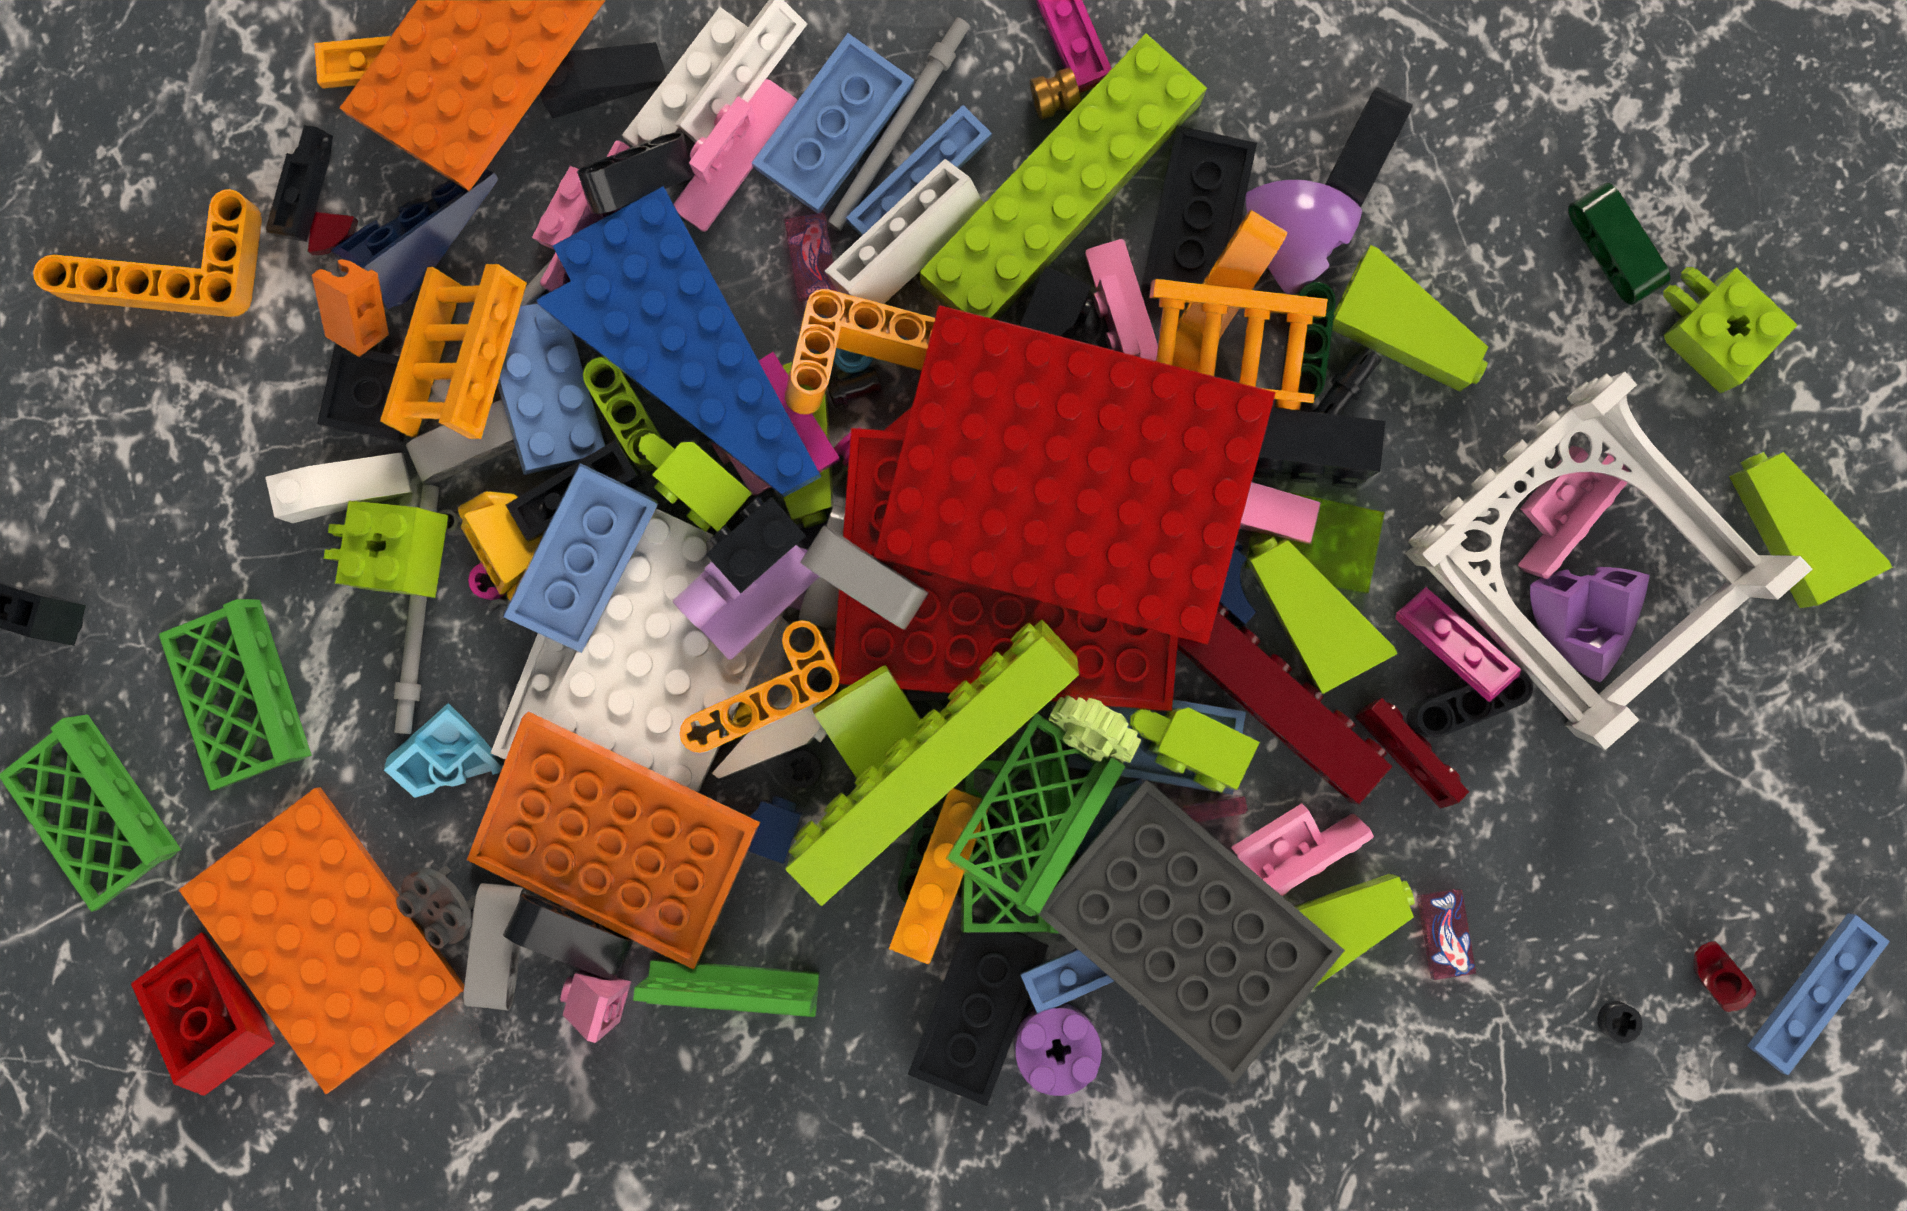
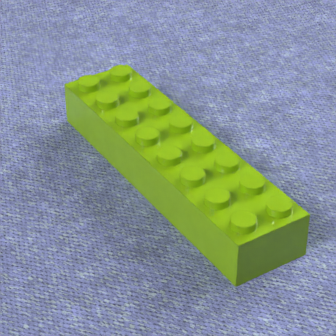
M1145 33L920 271V284L945 307L998 320L1043 273L1045 266L1048 267L1175 133L1177 125L1181 126L1202 103L1207 87Z
M1043 620L1034 627L1030 623L1023 626L1012 637L1013 645L1006 653L1001 655L999 652H995L979 668L982 673L973 683L969 684L965 680L958 685L948 696L950 702L940 713L933 709L925 715L916 726L919 730L909 741L902 737L886 752L885 755L888 758L880 768L876 769L873 765L867 768L856 779L855 784L857 787L847 797L840 793L824 809L827 814L819 823L815 824L811 820L794 836L796 842L788 850L791 856L785 870L820 906H823L1079 675L1077 656Z

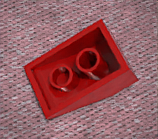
M202 932L131 983L174 1085L205 1096L275 1044L260 1010L208 936Z

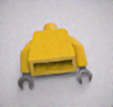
M486 491L461 504L458 507V512L445 509L439 513L448 515V520L452 517L454 518V525L446 530V534L460 536L464 533L499 594L502 595L507 592V597L495 599L489 604V611H494L500 604L505 605L507 608L542 536L530 542L525 539L506 507V504L518 498L515 494ZM503 618L499 621V623L510 622V620L506 618Z

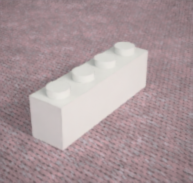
M944 159L825 270L837 291L885 304L944 247L984 204L971 178Z

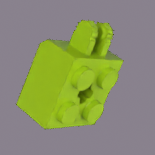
M1687 266L1681 272L1680 278L1699 297L1697 301L1676 285H1669L1663 291L1665 300L1682 316L1663 335L1666 343L1719 393L1742 384L1798 326L1737 267L1719 277L1713 283L1698 269Z
M649 432V434L641 437L639 445H637L640 448L639 452H642L643 456L646 455V459L657 468L652 474L659 481L654 488L672 504L680 499L690 507L691 510L686 516L705 533L710 527H713L718 532L752 494L694 442H681L674 449L664 439H659V435L656 436L655 433L651 434Z
M348 500L345 525L329 524L328 533L342 538L341 549H325L323 559L338 561L335 584L374 591L435 598L448 515L418 507Z
M1189 707L1166 712L1165 716L1156 712L1152 713L1151 710L1139 709L1129 716V726H1131L1132 730L1137 731L1140 736L1152 741L1148 750L1157 754L1155 763L1181 774L1187 769L1195 773L1194 782L1214 792L1223 793L1225 788L1238 789L1260 743Z

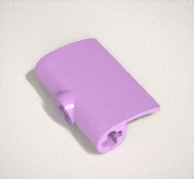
M795 545L741 594L711 561L704 568L705 571L673 600V603L713 642L728 660H731L820 576L800 563L805 553Z

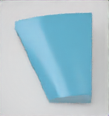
M448 703L387 757L384 771L416 798L433 793L440 786L453 787L466 783V778L491 771L492 775L501 772L504 763L498 756L490 754L492 748Z

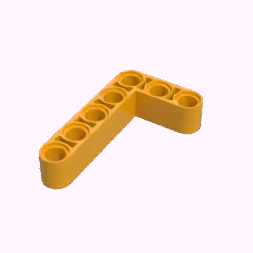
M227 189L216 193L209 205L201 269L47 255L36 263L33 271L34 280L41 289L71 302L227 317L240 316L248 310L252 301L262 223L261 212L257 206L237 191ZM241 206L242 210L238 218L230 221L231 212ZM236 246L235 256L225 261L226 252ZM66 271L65 280L62 284L58 285L59 276ZM107 275L105 286L98 290L99 281ZM149 279L147 289L139 294L140 284L144 280ZM190 282L189 292L180 298L179 292L181 287ZM231 286L230 296L227 300L220 302L221 292L226 287Z
M829 289L816 290L809 296L802 317L785 389L787 406L796 413L806 415L814 413L819 409L829 383L836 348L922 371L935 318ZM817 314H823L827 316L828 319L819 317ZM858 325L866 326L868 329H863ZM899 336H904V337L908 338L909 340H904V339L900 338ZM808 349H815L821 354H814ZM799 385H808L814 390H805Z

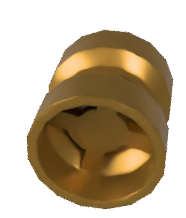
M1071 68L1059 70L1051 78L1040 76L1030 79L1033 102L1041 120L1054 116L1055 112L1060 109L1071 111L1081 102L1078 85Z

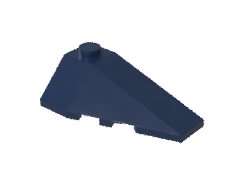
M485 169L470 192L449 180L434 188L431 192L432 199L429 201L411 204V202L406 203L398 208L400 214L396 219L383 226H380L377 220L361 228L331 251L338 260H348L367 271L372 269L377 272L384 307L390 309L393 306H400L412 297L413 291L422 285L427 267L435 268L499 179L494 172Z

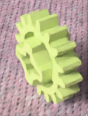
M1066 695L1065 699L1060 697L1049 717V721L1066 732L1063 740L1068 746L1078 749L1086 754L1088 758L1101 762L1103 757L1106 759L1112 757L1121 764L1124 761L1130 763L1141 743V739L1137 737V731L1127 728L1129 723H1127L1126 718L1122 714L1114 712L1096 699L1089 698L1086 702L1080 697L1077 701L1069 695Z

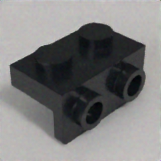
M758 496L739 513L745 519L733 531L725 525L707 541L712 549L706 553V556L740 594L806 537L772 497L764 503Z

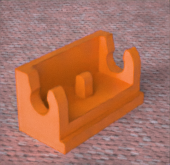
M340 259L337 261L338 267L342 272L348 273L347 275L336 277L329 271L319 269L312 274L325 337L360 357L389 335L378 273L372 269L367 271L351 261Z

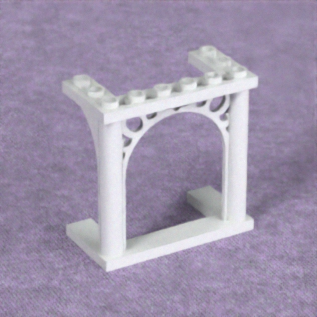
M1626 372L1612 377L1606 373L1599 379L1596 377L1589 383L1586 381L1567 397L1571 404L1562 413L1558 414L1554 410L1535 426L1539 433L1532 440L1526 443L1521 439L1503 455L1507 462L1496 472L1489 468L1471 484L1475 491L1464 501L1459 496L1451 501L1439 513L1444 519L1436 526L1433 524L1431 526L1426 525L1409 539L1408 542L1412 547L1405 553L1416 566H1425L1509 657L1529 675L1538 688L1568 718L1565 725L1576 737L1605 750L1639 721L1625 705L1749 597L1778 600L1812 570L1801 556L1757 555L1663 456L1642 431L1629 409L1627 394L1637 384ZM1576 432L1584 433L1590 441L1589 455L1582 463L1575 462L1571 458L1568 449L1569 441ZM1602 442L1608 448L1604 453L1614 458V461L1607 465L1602 464L1598 460L1602 453ZM1558 444L1557 449L1561 462L1553 469L1548 468L1545 465V458L1547 460L1552 459L1555 454V446ZM1623 465H1624L1630 472L1625 471V470H1622ZM1531 468H1532V477H1531L1529 474L1526 473V472H1527L1529 469H1531ZM1576 472H1594L1610 475L1640 490L1727 581L1599 694L1517 608L1504 585L1500 568V546L1503 532L1518 504L1531 491L1546 481ZM1517 481L1525 483V490L1522 493H1518L1514 489ZM1506 492L1509 499L1498 497ZM1489 508H1494L1498 512L1497 520L1491 525L1482 521H1473L1476 517L1488 516L1491 513L1488 511ZM1472 529L1481 530L1490 537V544L1481 552L1468 551L1461 546V542L1467 538L1464 533ZM1487 560L1490 564V569L1483 576L1479 566L1473 569L1468 562ZM1490 583H1494L1496 591L1489 586Z

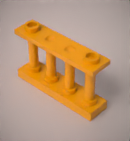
M486 264L480 285L463 286L434 267H427L380 422L410 437H417L422 419H439L438 423L469 439H481L527 283L499 264ZM474 302L468 324H451L457 303ZM446 341H463L456 363H439ZM434 380H451L445 402H428Z
M1161 279L1151 281L1149 298L1160 299L1159 307L1163 308L1156 356L1157 362L1173 366L1180 310H1184L1185 302L1202 304L1201 312L1205 313L1198 372L1214 376L1222 315H1227L1228 307L1245 309L1244 317L1248 318L1239 383L1256 387L1265 320L1270 319V312L1287 314L1286 322L1290 323L1282 387L1281 390H1265L1276 392L1274 398V407L1300 410L1301 402H1314V394L1298 393L1307 325H1312L1313 317L1320 318L1326 316L1328 299Z

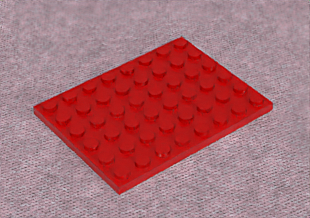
M938 305L874 558L1208 645L1276 392Z
M851 428L843 537L874 556L906 432ZM882 559L878 560L929 593L906 629L896 626L839 589L834 662L840 676L839 684L852 685L883 665H886L901 689L951 693L965 680L969 684L973 683L982 673L979 670L981 665L995 652H999L1001 655L1006 653L1013 645L1012 637L1023 626L1030 623L1034 627L1043 620L1077 656L1079 675L1051 701L1057 702L1060 697L1065 699L1066 695H1069L1076 701L1079 697L1083 698L1086 702L1089 698L1096 699L1105 706L1172 711L1178 637Z

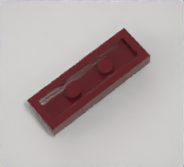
M1380 698L1365 705L1355 715L1357 720L1440 809L1459 803L1469 793L1468 789L1461 783L1460 775L1452 767L1443 764L1432 752V746L1428 740L1422 735L1415 733L1404 722L1403 715L1396 706Z

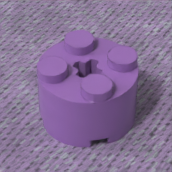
M1064 1003L1037 1014L1034 1007L1022 1019L1014 1036V1051L1018 1068L1024 1079L1036 1091L1054 1096L1069 1095L1080 1091L1096 1078L1102 1057L1101 1042L1093 1023L1080 1009ZM1055 1039H1060L1063 1046H1068L1063 1048L1062 1055L1054 1056L1052 1051H1046L1052 1048V1041Z

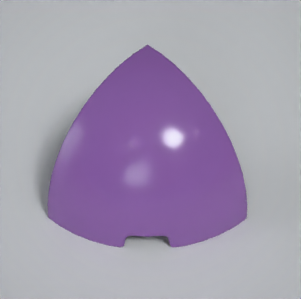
M1276 181L1256 187L1246 193L1247 214L1252 210L1288 232L1282 245L1267 267L1282 290L1289 295H1294L1302 290L1329 267L1326 258L1332 253L1334 248L1350 242L1359 225L1362 214L1360 206L1341 191L1312 181Z
M1597 567L1592 576L1585 575L1580 577L1571 574L1567 569L1554 572L1548 579L1540 578L1530 585L1531 606L1537 625L1543 636L1575 670L1595 681L1601 682L1620 658L1634 631L1644 603L1650 575L1621 568Z

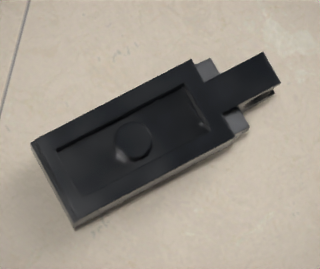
M304 125L298 147L293 154H286L265 229L267 233L279 238L307 242L329 164L333 141L331 134L318 127Z

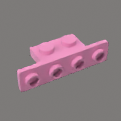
M766 79L748 103L738 96L731 106L726 104L719 111L714 121L715 128L707 139L704 137L700 138L691 150L689 164L695 175L673 204L680 217L702 232L708 230L753 169L752 161L798 101L794 96L771 80Z
M615 141L607 157L630 147L623 142ZM572 166L569 167L564 178L561 180L554 197L532 236L537 242L551 249H554L553 245L621 209L601 214L590 213L577 174L579 169ZM556 252L540 280V285L550 292L571 281Z
M1119 239L1087 249L1085 257L1096 289V293H1093L1095 308L1099 317H1105L1109 332L1105 333L1108 348L1156 361L1158 344L1125 241Z
M1571 446L1569 449L1571 458L1577 463H1582L1588 457V453L1583 448ZM1608 455L1602 464L1607 465L1613 462L1614 458ZM1623 465L1622 470H1625V471L1630 472V471ZM1576 472L1558 476L1538 486L1520 509L1543 535L1519 562L1518 566L1526 573L1544 579L1550 578L1561 567L1565 558L1579 541L1588 534L1589 529L1602 513L1613 504L1616 496L1626 486L1627 482L1602 473Z
M1301 803L1233 845L1231 849L1239 860L1281 896H1284L1306 879L1323 872L1327 866L1357 851L1374 836L1370 828L1355 814H1350L1320 833L1309 810Z

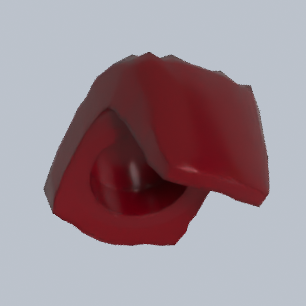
M1716 941L1703 944L1697 949L1693 959L1694 971L1701 984L1717 1004L1726 1012L1746 1008L1756 995V990L1746 975Z

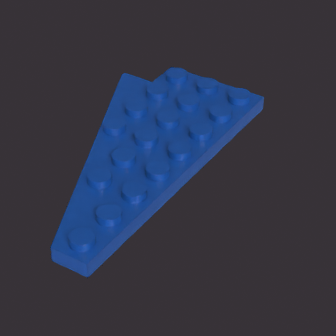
M664 186L553 245L571 281L537 299L539 306L783 497L821 478L818 469Z

